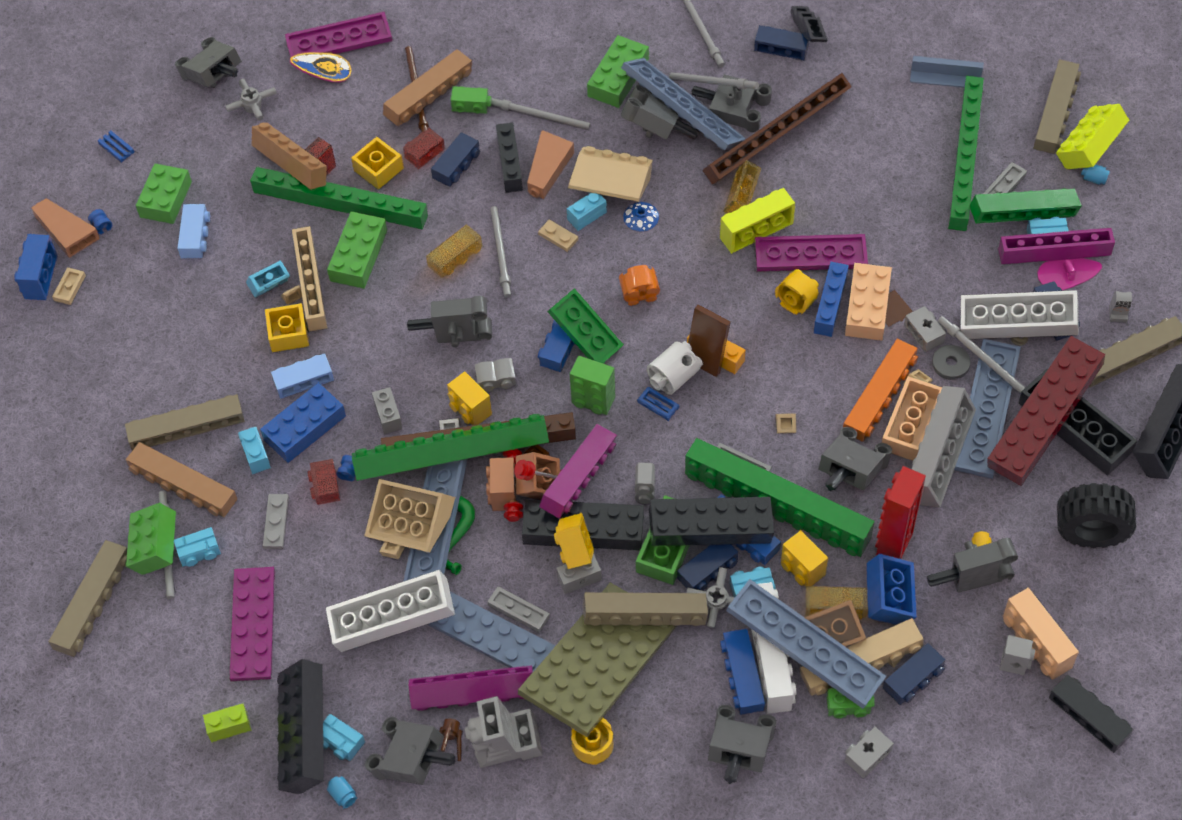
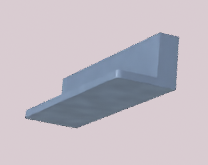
M913 56L910 82L964 88L966 76H982L983 62Z

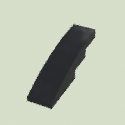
M792 6L791 14L803 36L810 42H827L828 39L820 17H816L814 12H810L808 6Z

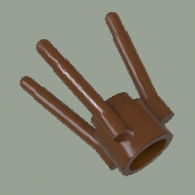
M447 718L444 720L443 727H440L439 730L444 736L441 752L445 751L448 740H454L457 737V760L460 762L462 760L461 736L463 731L459 729V721Z

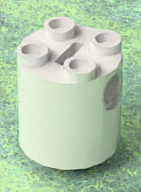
M686 341L683 343L674 342L647 366V373L650 377L649 381L656 390H662L666 394L672 395L700 370L703 362L691 351L692 348Z

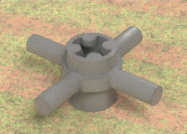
M245 79L239 80L243 90L240 100L225 105L227 112L244 107L246 112L254 113L258 121L264 118L260 111L262 99L277 94L275 87L259 93L257 89L248 87Z
M719 568L716 585L710 587L707 591L687 589V593H706L707 606L710 608L707 627L709 628L715 627L718 610L724 609L735 598L730 597L724 588L727 573L725 568ZM712 595H723V598H719L717 603L713 602Z

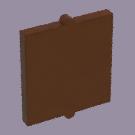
M895 290L888 294L885 323L890 327L899 321L902 322L906 315L913 312Z

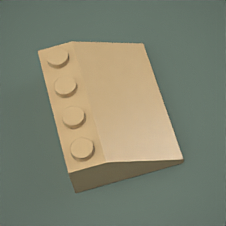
M591 146L583 147L578 155L568 188L639 202L650 181L653 160L644 156L635 157L627 153L619 154L613 153L611 150H598Z
M379 479L365 537L430 552L451 517L455 497Z

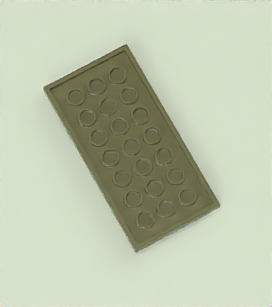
M610 582L601 593L628 592ZM582 615L518 689V695L585 737H588L677 626L584 624V617Z

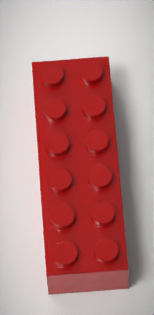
M905 466L902 467L900 473H895L892 480L893 485L891 489H887L884 496L885 502L882 507L883 512L878 527V539L875 544V548H878L876 555L883 554L898 559L902 558L914 533L926 475Z

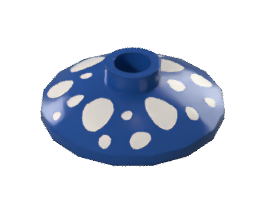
M637 202L625 210L623 218L627 227L639 232L648 231L658 223L659 212L650 203Z

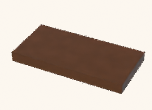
M697 305L694 308L688 343L692 348L691 351L703 362L700 369L717 378L721 372L731 322Z

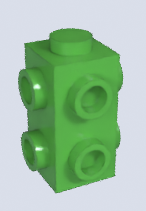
M453 86L451 95L452 111L487 114L488 107H491V96H488V89Z
M831 688L827 690L828 716H834V718H844L846 715L865 717L867 714H870L871 707L875 706L874 695L864 709H862L836 689Z

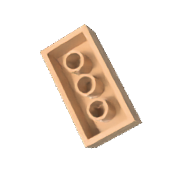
M854 263L845 336L883 340L892 267Z
M909 376L907 377L882 438V443L891 446L892 454L912 461L917 457L919 444L923 441L925 428L929 425L931 412L935 409L937 396L941 393L942 387Z
M1029 587L1009 598L1003 620L1009 628H1013L1016 632V637L1033 640L1032 648L1035 649L1034 660L1036 659L1040 663V668L1044 675H1049L1053 680L1072 669L1079 651Z

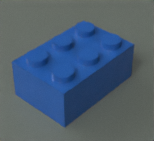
M28 234L26 241L23 242V253L19 257V268L15 272L14 279L24 299H47L58 256L49 235Z
M878 554L867 562L868 618L898 625L911 618L913 620L917 618L914 563L883 554Z

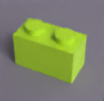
M243 703L203 715L206 732L211 742L252 731Z

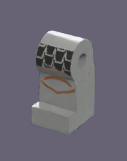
M1114 292L1109 305L1110 322L1127 323L1132 303L1131 292Z

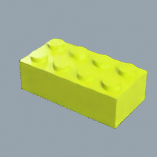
M1121 105L1093 106L1088 110L1085 117L1079 121L1077 127L1070 132L1069 137L1056 152L1066 169L1094 167L1129 122Z
M781 188L763 198L756 199L748 205L741 206L732 213L725 214L721 217L720 223L721 241L732 254L755 243V237H767L792 225L795 212L794 200L784 188Z

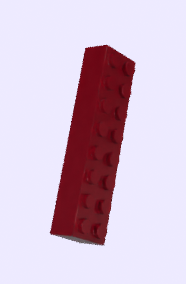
M1070 336L987 458V467L1022 486L1104 365L1105 354Z

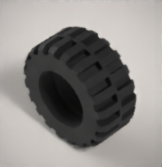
M1107 483L1082 484L1079 487H1072L1069 491H1065L1057 501L1058 532L1066 541L1073 545L1078 544L1080 547L1107 548L1111 545L1116 546L1120 542L1124 543L1128 538H1131L1136 530L1134 498L1125 489H1120L1116 485L1110 486Z

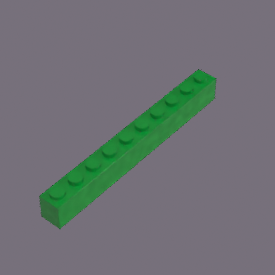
M966 76L948 225V229L967 231L984 81L982 77Z
M256 167L250 180L253 193L349 214L350 212L375 216L384 218L386 222L422 230L428 218L426 203L326 182L325 186L309 189L291 174Z
M532 414L526 419L512 418L506 423L497 421L486 427L477 425L471 427V430L463 431V429H457L452 431L451 434L437 433L432 435L431 438L417 437L411 442L397 441L391 446L383 444L375 446L371 450L366 448L358 449L355 453H352V462L356 480L358 481L548 443L549 438L544 415Z

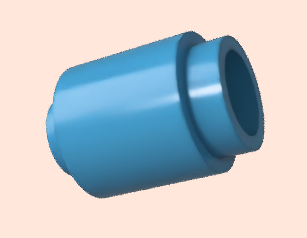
M1095 164L1094 167L1083 168L1081 175H1084V180L1098 185L1100 183L1105 185L1110 171L1106 170L1105 167Z
M336 776L328 782L327 791L339 806L348 808L357 800L356 792L343 776Z

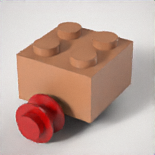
M518 449L504 451L503 457L505 458H490V466H486L488 505H492L493 511H506L503 516L510 522H516L523 517L521 512L523 505L516 501V476L514 474L516 456L522 455V452Z
M535 452L516 456L514 468L516 495L542 500L544 493L562 471L560 470V459Z

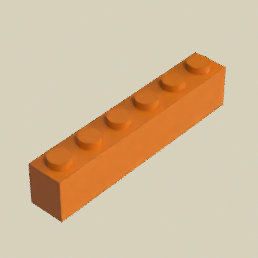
M898 338L894 342L843 424V427H850L856 430V439L863 442L866 436L870 437L874 431L873 425L875 422H880L883 416V409H888L890 406L891 396L893 394L896 395L901 387L899 383L901 380H906L910 372L908 370L909 367L915 366L918 360V356H916L917 347Z

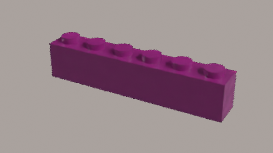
M1112 228L1002 236L998 252L1001 265L1111 256L1115 240Z
M596 424L544 493L539 507L559 519L564 512L568 513L573 505L572 501L578 500L582 493L581 489L587 488L591 480L590 477H595L600 468L599 465H603L607 460V454H611L617 445L614 443L617 435Z
M532 665L409 679L408 687L411 709L424 711L428 707L442 709L455 704L467 706L470 703L496 696L501 702L518 697L519 699H525L518 695V689L533 673Z

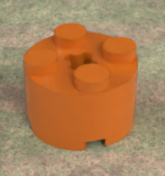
M638 265L627 269L628 273L623 275L622 272L620 274L619 281L623 297L629 306L637 305L642 300L647 302L657 300L660 287L653 267L649 269L647 265Z

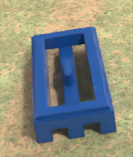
M111 130L108 132L109 135L105 134L102 140H97L100 146L120 162H123L134 153V149ZM111 138H113L122 147H124L128 151V153L123 148H121L117 143H115ZM107 141L108 143H110L114 148H116V149H117L120 153H122L124 156L119 155L115 150H113V149H112L109 145H107L105 142Z
M649 386L637 399L639 404L667 421L679 409V404ZM649 393L657 399L663 401L664 403L671 406L672 409H669L658 400H654L653 398L649 397L647 394Z

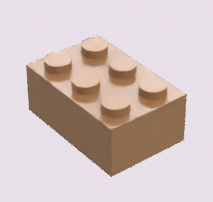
M851 600L805 617L845 647L866 639Z

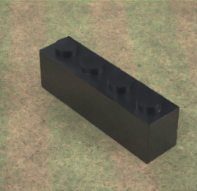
M513 122L496 124L505 193L523 191Z
M1067 674L1051 690L1049 699L1113 753L1131 736L1134 729L1131 728L1129 722L1118 717L1110 706L1100 702L1097 696L1082 687L1076 678H1072Z

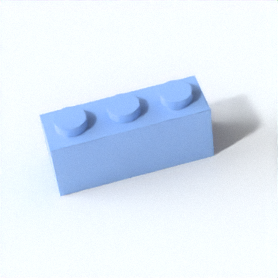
M183 204L178 241L180 258H202L203 252L207 250L205 237H208V226L206 225L207 222H210V212L206 210L205 204Z
M325 354L316 355L310 359L298 361L271 372L280 399L311 389L318 382L322 385L334 381L332 370Z

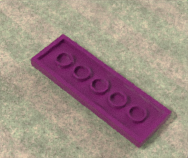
M385 12L285 34L290 57L302 53L338 54L393 41Z
M865 234L755 237L757 271L829 269L830 262L849 265L848 269H854V263L868 264Z
M274 567L234 569L230 681L272 678Z

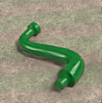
M460 496L457 509L462 516L453 530L449 552L467 533L475 520L473 504ZM447 559L446 569L458 575L462 565L457 562L452 563Z

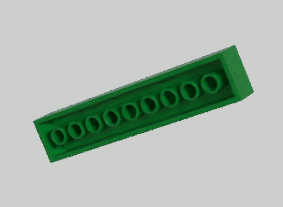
M696 438L685 455V474L689 479L701 481L710 489L720 490L726 497H770L772 516L777 521L787 522L796 530H804L815 539L821 538L832 547L844 549L851 556L857 555L862 557L872 538L874 520L701 439Z

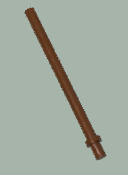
M407 46L405 47L411 82H413L418 77L412 47ZM423 108L418 113V127L421 130L422 136L427 137L429 136V123L426 121Z

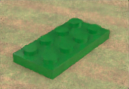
M575 288L547 311L588 359L604 363L624 345Z

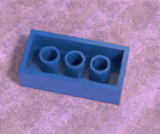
M318 382L260 429L263 440L289 463L346 417L344 405Z

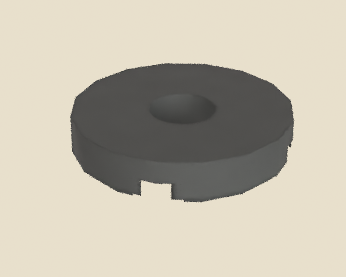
M945 345L938 348L932 358V366L936 374L948 380L964 377L968 373L971 364L968 353L955 345ZM953 359L956 361V364L949 365L946 361Z

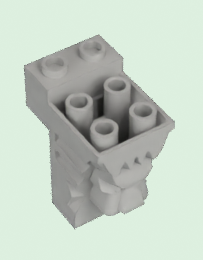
M497 696L477 701L479 717L468 720V726L465 727L466 739L472 742L480 768L519 758L527 760L543 756L537 719L531 709L509 713Z

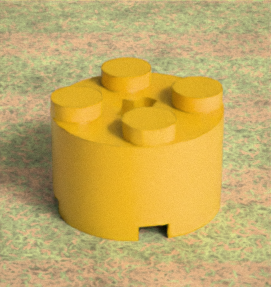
M796 269L776 287L775 296L776 298L779 296L781 300L779 304L793 314H803L818 298L819 284L815 279H811L802 271Z
M602 718L588 737L572 728L571 742L575 756L582 762L592 765L599 764L610 756L614 743L613 731L607 720Z

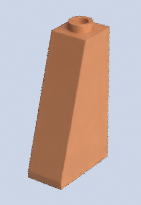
M542 130L527 182L528 193L536 198H545L573 156V142Z
M47 198L31 207L35 218L69 258L100 239L94 226Z

